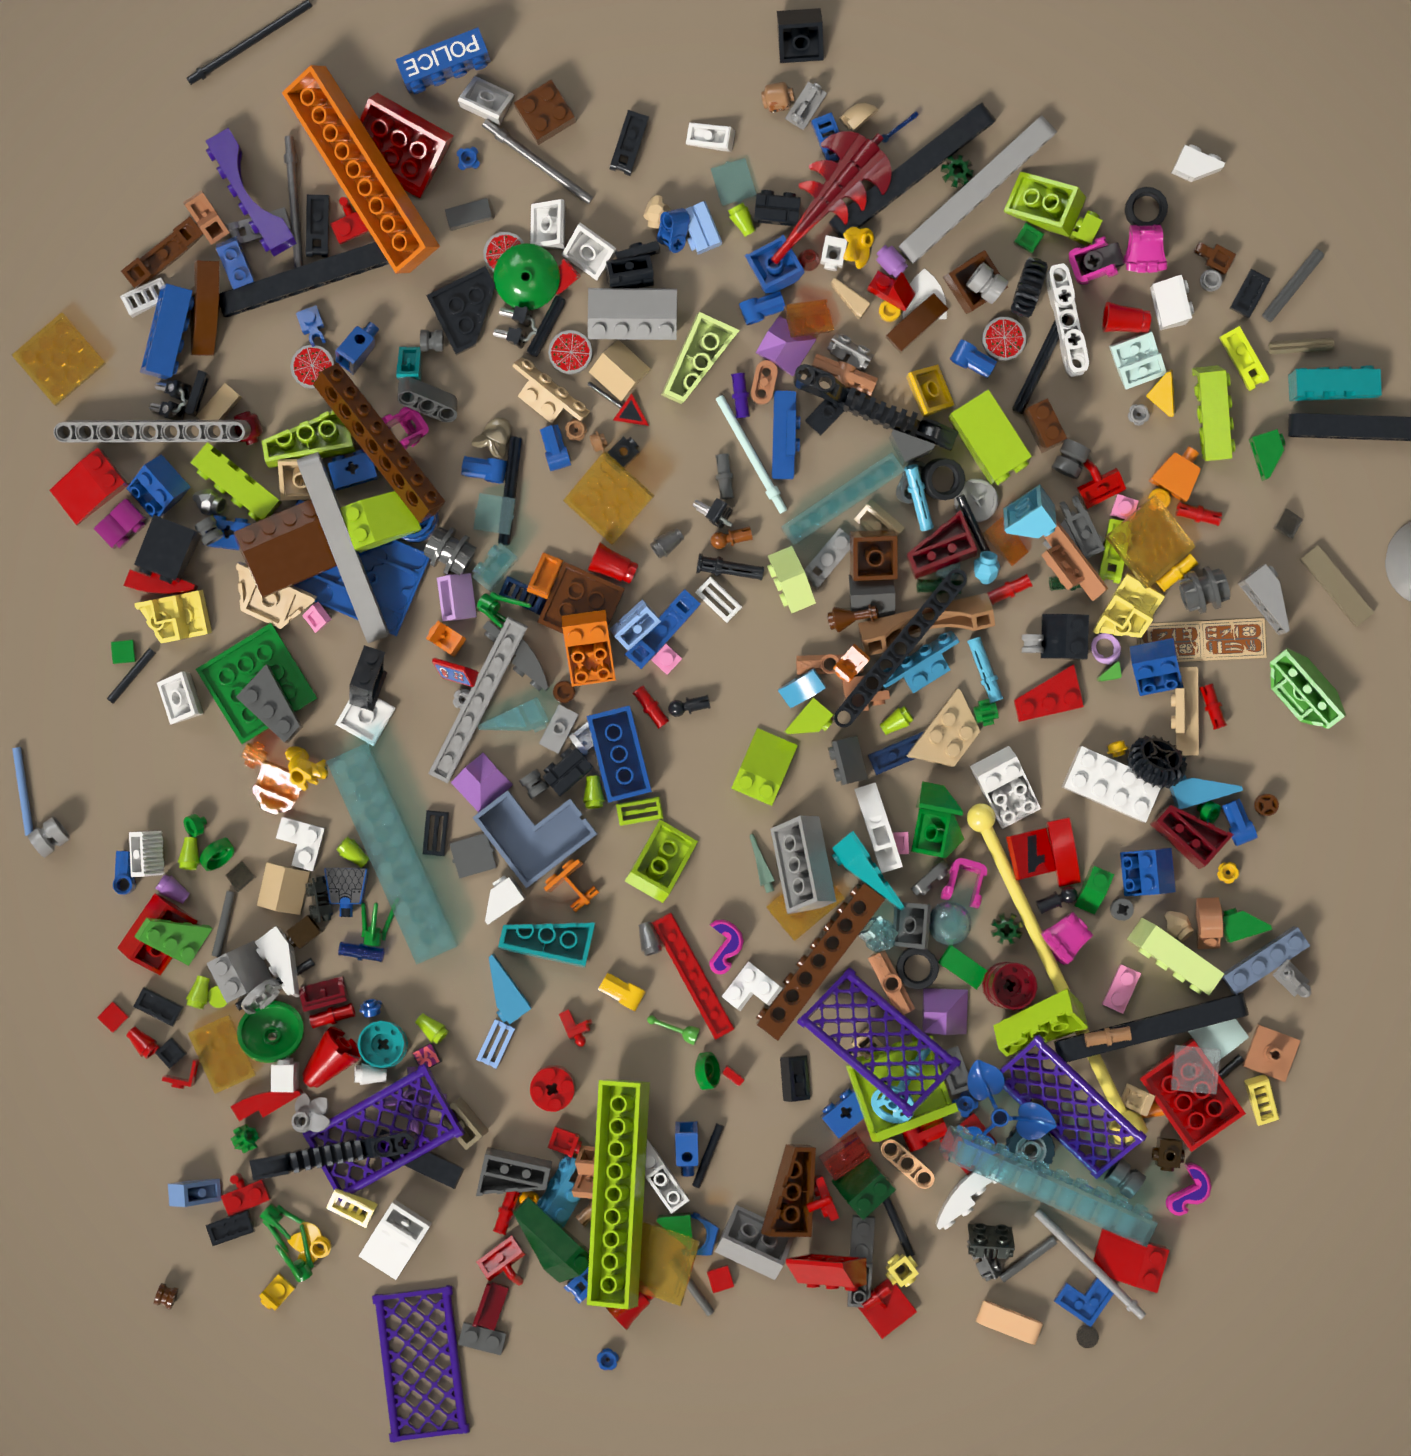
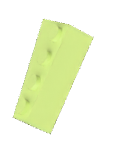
M701 312L696 314L661 395L682 404L740 330Z
M1144 918L1140 919L1127 940L1140 948L1138 952L1148 959L1152 956L1157 960L1155 964L1165 971L1168 968L1174 972L1172 976L1182 983L1185 980L1191 984L1189 988L1199 995L1202 992L1210 995L1224 975L1223 972L1184 944Z

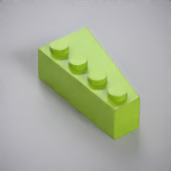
M1218 365L1192 368V375L1197 376L1198 384L1194 386L1197 401H1200V406H1197L1196 409L1199 423L1203 424V427L1199 428L1202 458L1205 461L1232 458V452H1235V441L1231 439L1230 430L1234 429L1233 418L1229 417V408H1232L1231 395H1228L1227 386L1231 384L1230 374L1226 373V370Z
M333 410L322 413L319 417L310 421L302 422L299 426L290 430L287 429L262 440L265 463L269 468L278 467L279 459H299L319 452L321 458H327L356 451L353 436Z
M208 442L190 462L198 468L196 473L206 481L208 478L214 481V487L223 495L225 492L229 493L234 504L239 508L245 506L250 510L248 515L257 522L260 519L263 520L270 517L282 503Z
M1067 988L993 1025L998 1049L1007 1057L1018 1053L1038 1034L1047 1043L1088 1028L1083 1004Z

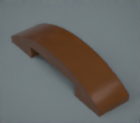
M190 216L174 228L173 233L140 259L136 258L121 270L135 289L170 266L204 235Z

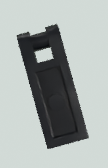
M628 110L609 170L615 172L619 170L624 172L625 175L631 176L649 116ZM621 155L628 157L627 164L619 161Z
M307 194L306 257H313L314 255L329 257V195ZM314 240H321V246H314Z

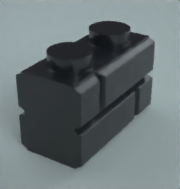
M761 190V193L756 194L754 223L795 227L798 223L801 197H796V194L791 192H784L783 196L774 195V191Z
M649 254L606 261V276L609 288L654 286V272Z
M569 747L560 755L562 760L559 763L555 764L552 762L543 770L546 773L543 778L560 797L594 768L577 748L572 750Z

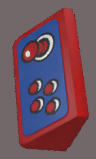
M438 658L432 659V663L443 679L470 687L475 686L479 673L477 670Z

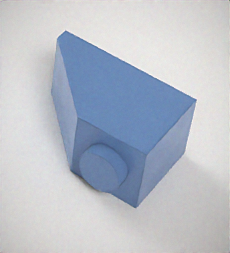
M220 1179L192 1180L168 1184L169 1206L188 1207L221 1201Z

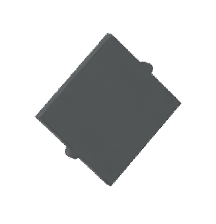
M485 834L450 843L454 858L452 862L456 865L459 879L497 868L492 853L494 849L491 848L489 839Z

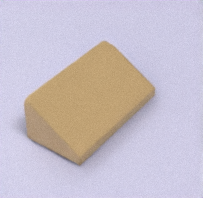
M224 383L197 414V417L200 420H223L242 397Z
M870 500L854 519L867 531L894 530L897 537L905 528L873 500Z

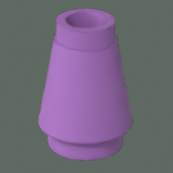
M165 874L155 888L159 891V894L182 904L190 894L172 875L169 877Z

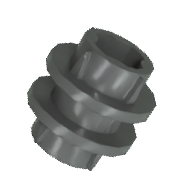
M442 527L437 528L426 544L423 555L431 559L430 565L433 567L437 566L439 562L445 564V574L449 575L452 571L460 576L471 563L476 553V547L468 543L470 537L467 535L461 540L455 538L456 529L453 527L449 531Z
M1209 566L1202 570L1203 576L1197 577L1196 573L1191 571L1188 572V578L1179 581V591L1186 610H1189V612L1198 610L1200 614L1206 613V604L1212 603L1215 609L1221 608V602L1230 600L1228 581L1222 570L1215 569L1211 571Z

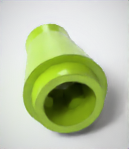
M743 202L728 210L729 218L743 233L744 237L756 231L749 208Z
M903 706L902 708L898 707L879 725L883 732L888 735L910 726L914 719L908 709Z
M587 776L583 799L585 808H602L605 799L599 776Z
M348 836L336 849L341 857L358 865L360 868L370 859L354 838L350 839Z
M184 837V843L178 859L180 869L197 870V865L200 864L197 838Z
M197 975L196 981L186 997L188 1000L186 1005L204 1010V1006L207 1005L209 978Z
M424 1013L415 1021V1024L420 1027L430 1042H434L437 1045L449 1032L445 1025Z

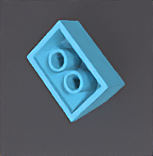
M1041 485L1033 488L1003 508L1004 530L1007 534L1038 539L1043 535L1044 537L1050 535L1055 531V527H1057L1055 504Z

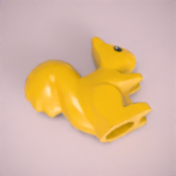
M298 746L287 748L285 755L287 760L290 761L288 763L290 783L305 791L308 789L307 781L317 785L319 783L317 779H326L328 777L326 760L323 759L318 763H313L309 761V753L304 748Z

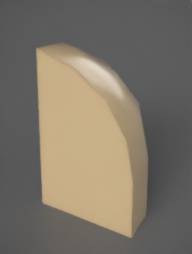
M867 103L855 104L847 109L839 119L850 131L856 132L878 109L874 105Z

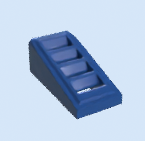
M832 112L811 121L820 147L821 142L827 138H823L822 134L832 130L834 134L839 132ZM827 122L830 123L829 126L819 129V125ZM821 147L826 160H839L837 154L829 155L828 151L831 150Z

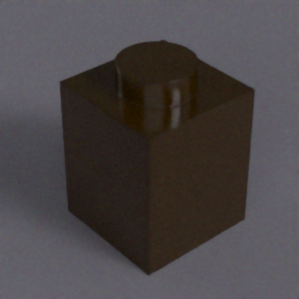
M307 915L286 931L289 935L286 938L294 948L297 946L301 949L323 933V931L313 918L311 919L310 915Z

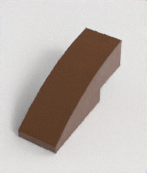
M933 293L886 335V338L902 353L949 309Z

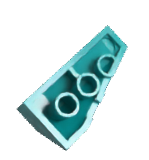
M854 831L832 848L834 854L831 856L838 866L843 864L846 870L899 910L905 909L890 884L884 879L878 866L871 860L870 854Z

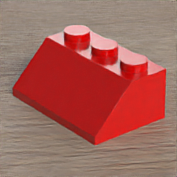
M154 893L117 949L129 960L161 976L172 960V957L134 937L146 918L171 920L175 923L187 922L196 925L198 920L169 900Z
M809 1253L786 1259V1265L796 1281L807 1284L809 1288L825 1285L826 1289H839V1286L845 1287L846 1291H857L858 1287L867 1285L866 1258Z

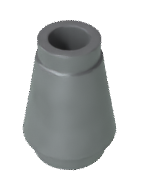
M676 528L674 531L672 530L654 538V542L650 546L659 558L667 557L684 540V536Z
M651 922L638 925L641 951H644L645 956L661 952L662 943Z

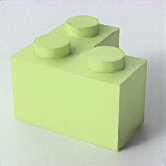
M790 546L768 555L770 565L767 568L771 577H776L773 580L777 590H782V594H779L783 606L788 605L792 614L816 604L805 571L793 547Z

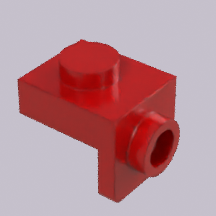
M555 1126L547 1148L572 1158L574 1153H579L582 1141H579V1134Z

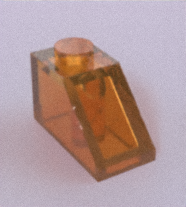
M1003 517L983 533L1011 567L1028 553L1018 535L1005 532Z

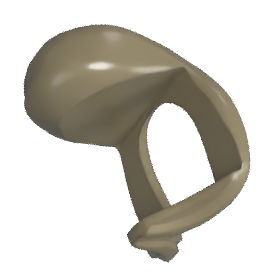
M493 418L486 425L483 432L473 439L472 445L478 448L488 446L494 457L502 459L506 454V445L512 433L509 421L504 418ZM495 444H497L498 447H499V450H498V451H497V449H496V447H495Z

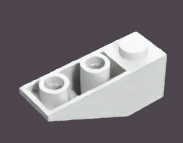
M275 926L255 941L258 946L256 951L263 960L267 959L271 966L268 968L274 977L277 978L279 976L283 982L281 987L288 996L291 994L292 996L299 997L294 947L288 942L283 930Z

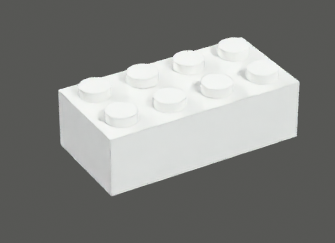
M1083 746L1078 747L1062 784L1064 789L1141 822L1147 821L1160 791L1158 786L1152 787L1150 783L1137 779L1138 775L1131 773L1132 768Z

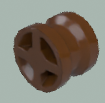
M1262 794L1255 799L1254 808L1262 816H1271L1277 812L1279 802L1271 794Z
M161 1283L154 1299V1305L158 1306L161 1304L166 1309L171 1310L177 1297L178 1288L174 1287L171 1289L166 1284Z

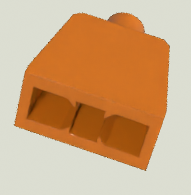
M1189 446L1182 456L1174 452L1152 475L1149 482L1167 490L1171 496L1182 503L1187 502L1201 470L1200 467L1194 464L1199 452Z

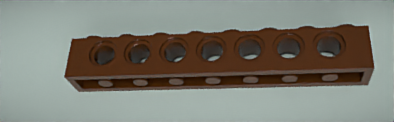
M336 363L322 370L313 386L418 522L422 523L436 515L445 503V500L340 364Z
M862 883L861 886L856 884L850 892V895L853 897L848 903L843 902L836 911L839 914L834 921L832 919L828 921L823 928L825 931L821 939L816 937L810 945L812 951L809 955H803L796 964L799 967L794 974L790 972L782 982L785 986L768 1009L763 1007L756 1016V1019L759 1020L756 1023L757 1026L777 1041L884 902L885 898L865 883ZM856 901L864 902L865 910L862 913L854 912L853 905ZM847 918L851 920L852 927L850 930L843 931L840 929L839 924L842 919ZM831 936L837 937L839 941L838 946L834 949H830L826 945V940ZM816 954L824 955L825 963L822 966H815L813 964V957ZM802 972H809L812 975V980L808 984L800 982L799 976ZM791 989L796 990L799 994L798 999L793 1002L786 999V993ZM781 1007L785 1010V1016L782 1019H775L772 1012L775 1008Z

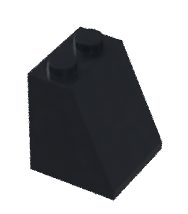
M153 515L134 565L139 567L138 572L151 576L152 573L160 575L159 580L172 584L173 581L180 582L200 541L201 535L193 529Z

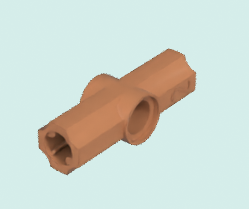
M816 354L812 364L813 367L832 374L846 388L853 387L856 391L865 393L868 396L872 395L878 380L875 376L857 370L851 364L842 361L837 362L819 354Z
M844 654L796 656L797 675H804L813 668L818 674H836L835 670L829 671L825 669L824 661L831 658L837 663Z
M885 949L868 957L891 1005L903 1015L914 1010L915 1007ZM890 977L897 979V986L894 989L886 988L885 982Z

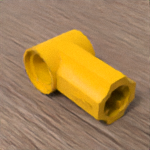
M608 972L599 987L600 991L619 1000L620 1004L633 1011H636L646 991L630 982L626 983Z

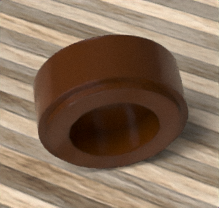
M568 681L558 682L553 688L554 698L560 703L572 701L575 696L574 686L572 687V684Z

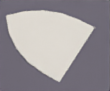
M925 268L910 283L915 292V297L907 310L903 311V319L933 293L946 305L941 286ZM947 311L939 319H947Z

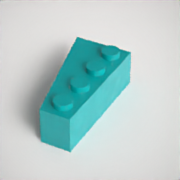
M1373 365L1361 366V369H1352V366L1338 367V369H1330V367L1316 369L1296 368L1288 375L1289 401L1378 398L1382 396L1381 369H1374Z

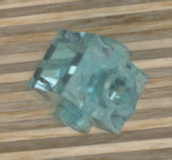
M876 916L869 920L858 936L866 942V946L870 950L880 952L888 951L893 947L896 942L894 939L898 932L894 929L891 922L883 919L881 916Z

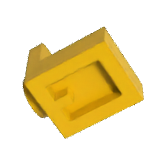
M279 1273L259 1295L261 1298L260 1302L267 1309L270 1310L272 1308L276 1310L296 1287Z

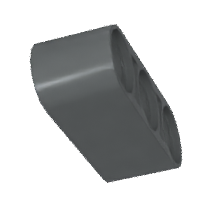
M404 377L399 380L398 401L403 406L446 423L452 422L457 418V398L453 394L412 377Z

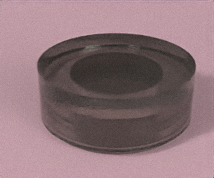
M1083 1325L1076 1332V1340L1083 1348H1092L1098 1343L1099 1335L1093 1326Z

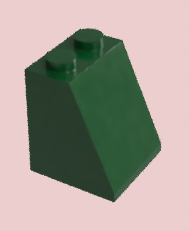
M864 1151L831 1180L846 1202L862 1220L896 1191L894 1184Z

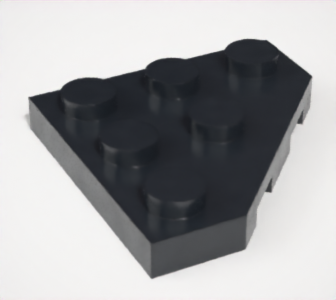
M486 266L426 295L456 355L476 346L496 288Z

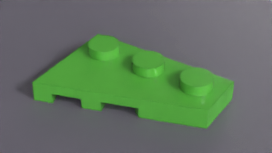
M146 918L134 937L189 966L213 928L203 924L200 926L187 922L175 923L171 920Z

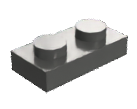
M958 1045L946 1049L945 1051L952 1057L956 1056L961 1061L960 1066L946 1078L951 1094L955 1095L968 1090V1072ZM946 1062L941 1064L944 1072L949 1065Z
M463 1322L458 1345L497 1355L502 1354L507 1332L491 1330L479 1325L474 1327L472 1323Z

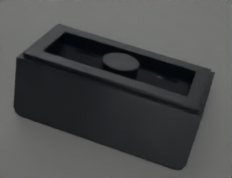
M807 1055L781 1057L783 1101L810 1100Z

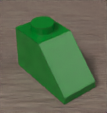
M1278 429L1249 439L1262 481L1271 477L1284 452L1285 439L1282 433L1279 434Z
M1091 865L1074 906L1095 915L1107 894L1115 874Z
M1236 908L1223 911V932L1228 943L1272 930L1270 924L1245 911H1237Z

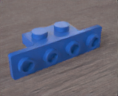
M795 391L774 392L773 479H794L795 452L800 451V438H796V429L800 430V416H796Z

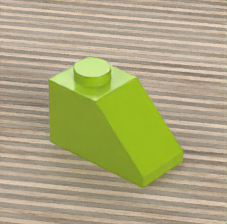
M813 698L784 732L789 735L815 733L821 729L826 731L834 722L831 719L833 714Z

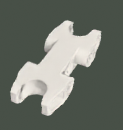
M1064 263L1053 265L1047 272L1046 285L1059 334L1061 355L1066 373L1070 377L1080 376L1087 371L1089 358L1074 300L1073 283L1069 268ZM1053 274L1060 275L1063 281H1056ZM1065 315L1070 316L1073 324L1070 326L1064 325L1062 317ZM1069 339H1071V342H1075L1076 344L1073 346L1072 343L1068 342ZM1072 360H1079L1081 368L1075 367Z

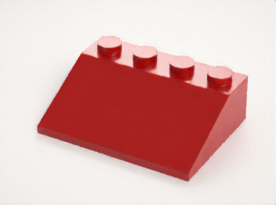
M376 93L368 99L360 121L403 189L421 198L443 160L454 135L385 96Z
M1192 1038L1173 1050L1139 1078L1148 1092L1155 1095V1102L1191 1152L1246 1114Z

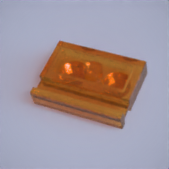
M827 299L786 304L784 306L791 338L829 333L834 330L830 310L826 304Z

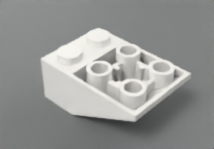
M1009 746L970 766L989 806L994 810L996 819L1002 829L1041 809L1017 756Z
M394 1200L359 1257L396 1280L432 1223Z

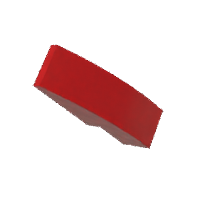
M131 569L123 585L131 589L153 594H179L198 589L197 585L182 579L180 582L173 581L172 584L159 580L160 575L152 573L151 577Z
M1070 818L1046 822L1058 886L1081 883Z
M297 1089L294 1092H271L270 1090L247 1097L230 1107L239 1122L258 1110L264 1118L304 1092L302 1089Z

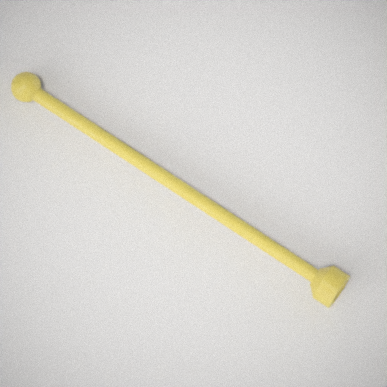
M983 803L972 806L967 813V822L973 830L981 832L1056 993L1067 988L1069 989L1050 947L1041 935L1042 930L1019 881L1015 879L1013 868L993 828L996 820L994 810L989 805ZM1086 1028L1075 1033L1076 1035H1079L1090 1031L1088 1028ZM1101 1055L1087 1057L1107 1101L1136 1129L1141 1130L1144 1134L1147 1133L1149 1130L1142 1115L1126 1110ZM1115 1120L1111 1121L1109 1129L1120 1131L1121 1126ZM1112 1135L1115 1144L1121 1145V1138ZM1132 1136L1124 1137L1125 1143L1134 1140Z

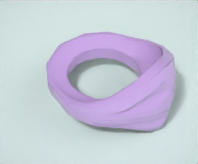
M1101 633L1093 639L1091 650L1098 662L1112 665L1120 656L1121 646L1113 635ZM1100 639L1110 640L1114 647L1113 655L1105 658L1099 654L1096 649L1097 642Z

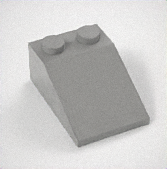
M1264 564L1242 579L1238 585L1278 635L1285 634L1290 629L1280 581L1277 579L1279 575L1271 565L1268 567Z

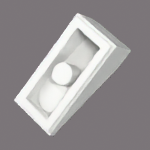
M689 122L686 145L732 152L735 130L727 126Z

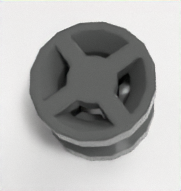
M1118 898L1111 903L1110 913L1115 919L1125 921L1132 917L1134 907L1129 900Z

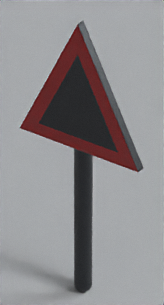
M588 382V386L621 408L613 421L649 426L632 393L623 405L592 382Z

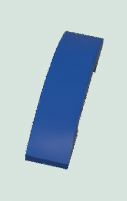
M684 589L659 617L661 622L627 651L625 655L642 669L687 621L701 603Z

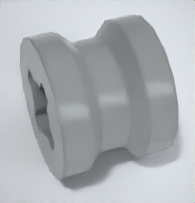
M1022 635L1024 646L1021 653H1044V648L1041 646L1044 635Z

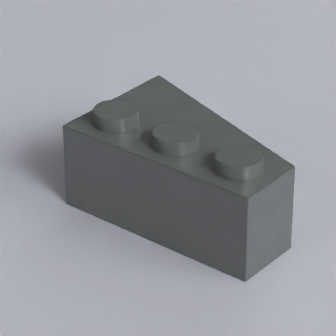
M266 664L236 696L284 743H289L303 728L270 665Z
M487 1147L476 1196L492 1193L504 1194V1192L546 1190L553 1161Z

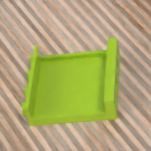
M912 1036V1041L904 1042V1045L906 1047H915L919 1039ZM898 1041L896 1043L891 1044V1046L901 1047L902 1043L901 1041ZM916 1050L905 1051V1059L908 1062L914 1060L918 1055ZM932 1050L924 1061H934L935 1054ZM885 1051L873 1052L875 1062H887ZM890 1051V1061L902 1062V1052ZM864 1055L857 1057V1060L864 1065L871 1062V1056L864 1058ZM846 1065L872 1142H880L958 1112L956 1103H951L943 1081L917 1108L908 1121L903 1123L887 1122L874 1112L871 1105L872 1095L877 1088L853 1067ZM922 1065V1074L924 1076H935V1066ZM938 1065V1074L941 1075V1071ZM886 1066L874 1067L873 1074L879 1079L888 1077V1068ZM902 1066L890 1067L891 1076H904V1068ZM901 1080L892 1081L891 1086L897 1087ZM911 1080L908 1090L921 1091L920 1081ZM923 1080L924 1090L926 1091L935 1080ZM882 1092L879 1094L878 1098L882 1097ZM910 1095L914 1103L921 1097L920 1095ZM885 1105L880 1106L885 1112L893 1115V1111L889 1110Z

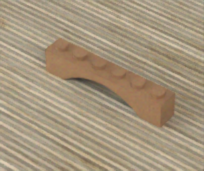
M983 593L952 601L930 629L955 627L976 631L995 626L993 608L988 594ZM925 608L922 612L924 619L932 620L934 618V611L930 608ZM919 609L878 618L873 622L869 620L858 623L865 654L870 656L885 652ZM912 625L908 629L909 635L920 632V628L916 625Z

